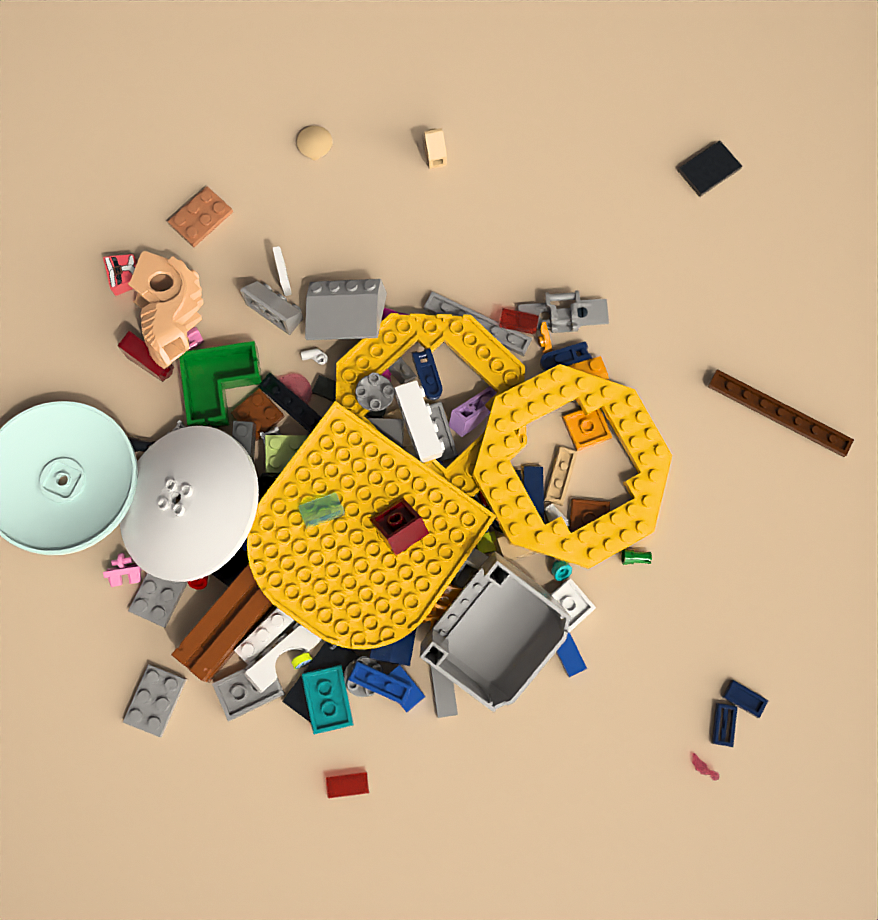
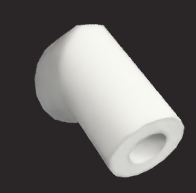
M317 348L301 352L303 361L313 359L318 364L324 365L328 360L327 355Z

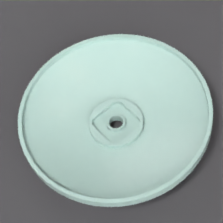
M69 401L37 405L9 420L0 429V536L9 543L32 553L64 555L84 550L109 535L129 510L138 481L136 455L129 438L122 428L104 412L86 404ZM67 476V483L62 486L59 485V479Z

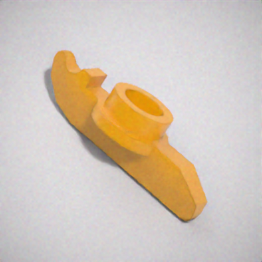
M542 322L540 326L541 336H538V343L540 347H544L543 353L546 354L552 351V345L547 324Z

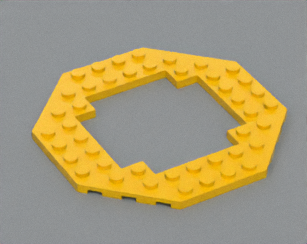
M391 313L381 322L378 338L362 339L336 363V402L380 432L365 417L369 410L363 408L358 403L355 395L356 386L362 378L371 373L383 374L416 342L420 343L425 349L430 348L432 353L445 342L497 392L485 404L489 411H491L495 396L525 382V365L472 315H399V313ZM526 425L515 430L523 448L527 444ZM484 432L446 469L436 459L424 462L423 464L473 498L480 491L472 476V472L476 464ZM521 450L507 456L509 461H511Z
M559 364L494 397L472 476L492 513L496 515V520L509 544L589 569L655 531L672 454L635 389ZM577 399L585 416L602 408L638 474L623 482L632 500L570 533L562 516L546 525L543 523L507 456L523 448L515 430Z

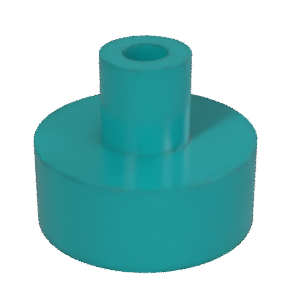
M557 560L553 563L551 573L556 580L563 581L571 575L572 567L567 562Z

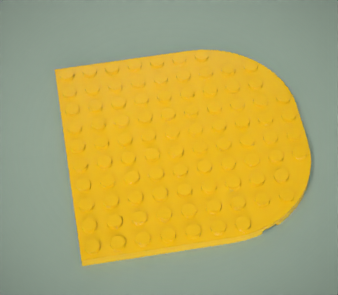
M335 401L257 505L255 519L247 538L248 559L253 576L264 595L277 608L310 632L331 644L344 648H378L400 640L423 622L492 524L496 515ZM401 498H404L422 517L429 534L395 556L385 544L370 519Z

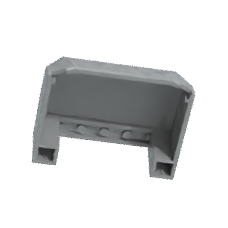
M495 551L487 558L426 634L420 644V658L491 711L495 712L496 709L506 704L508 706L514 703L567 638L571 616L551 594Z

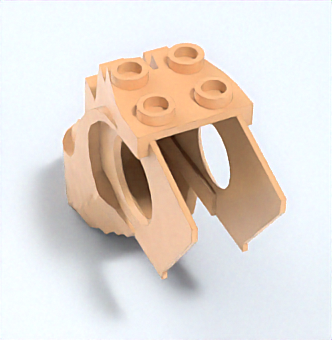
M144 251L140 254L128 285L138 292L133 303L142 309V332L149 354L156 364L165 369L189 349L187 332L202 320L201 315L197 312L203 305V299L201 298L202 289L199 285V276L193 269L189 270L182 260H178L174 256L167 259Z

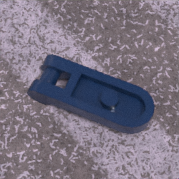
M581 342L544 354L540 360V367L543 371H547L559 364L569 366L592 359L591 354L587 350V342ZM576 352H580L581 356H577Z
M426 348L422 352H411L425 397L429 400L438 399L442 394L443 388L431 349ZM426 358L427 362L421 363L420 360Z

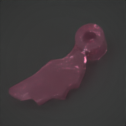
M693 753L694 760L692 763L695 765L696 771L703 775H710L714 781L718 780L720 777L719 773L708 769L707 764Z

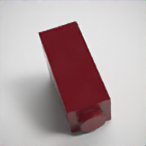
M128 331L117 345L127 359L160 381L164 382L165 379L172 375L173 365L171 364L163 369L156 364L149 354L146 343L132 332Z

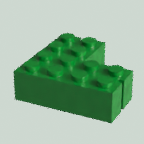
M255 341L186 351L179 357L186 418L189 427H209L211 425L215 428L230 425L225 389L262 383L259 354Z

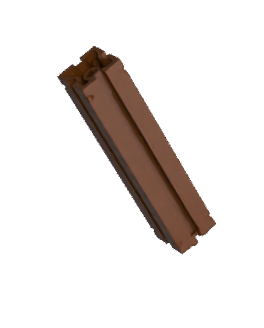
M250 564L246 566L180 643V646L171 654L203 682L210 683L215 674L233 656L234 650L255 630L275 606L258 586Z

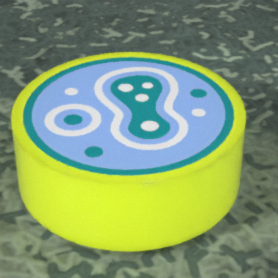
M306 652L295 657L291 663L294 669H299L309 664L312 658Z

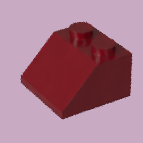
M401 498L370 519L385 544L395 556L429 534L422 517L404 498Z

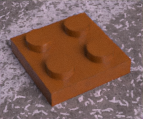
M260 388L231 412V415L237 421L253 422L257 425L255 441L261 438V432H268L285 417Z

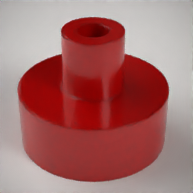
M208 575L197 580L187 581V583L193 589H204L208 583Z

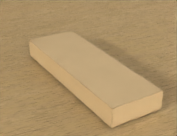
M559 447L544 501L563 506L578 451Z

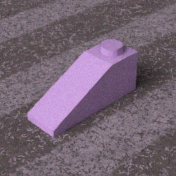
M489 386L452 410L449 427L461 437L475 429L490 413L485 404L497 392Z

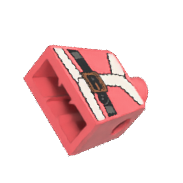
M127 254L103 257L109 286L114 295L118 296L132 290L133 288L128 283L131 281L138 262L135 256Z

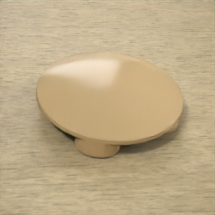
M321 126L306 127L297 137L299 151L312 160H318L327 154L333 145L331 134Z

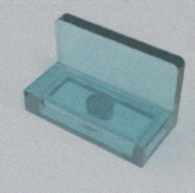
M337 493L299 506L306 529L345 515L343 505H341Z

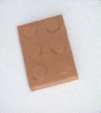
M206 186L167 222L194 248L230 216L233 210Z

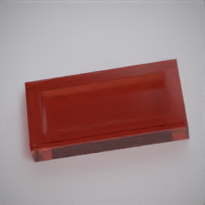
M503 308L499 327L535 335L539 315Z
M367 772L326 777L328 798L369 793Z

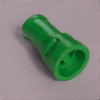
M623 549L621 556L622 564H651L649 560H652L651 552H634V550Z

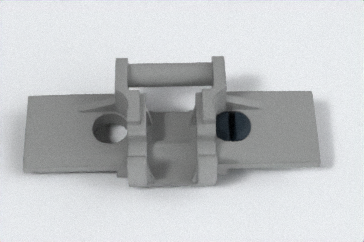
M579 290L571 293L557 294L545 292L546 303L518 305L520 330L540 329L542 322H546L548 330L551 329L552 333L577 332L581 326L609 324L607 299L580 300ZM575 300V303L571 304L570 308L556 309V305L550 304V301ZM542 312H547L550 318L542 320L539 315Z

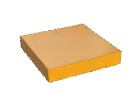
M600 408L586 416L581 409L562 417L576 451L612 439L611 432Z

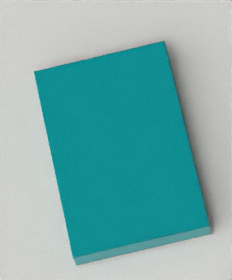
M342 665L303 673L302 679L313 735L354 726Z

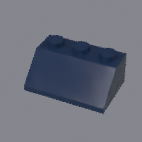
M416 629L396 642L372 648L370 659L410 666Z

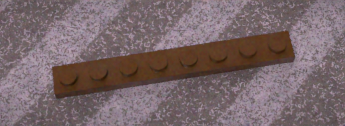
M718 369L708 385V388L842 457L847 456L854 441L849 436Z

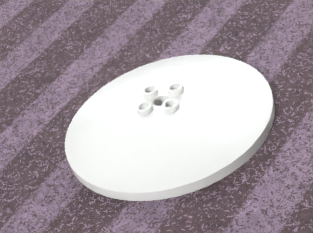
M190 426L163 436L151 445L137 461V486L131 506L120 522L121 535L129 555L145 572L167 581H193L210 575L221 568L236 554L247 538L255 519L258 505L257 474L252 459L245 448L235 438L221 430L208 426ZM181 495V500L176 504V497Z

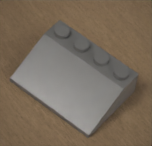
M362 279L310 282L306 296V340L378 338L387 295L382 280Z

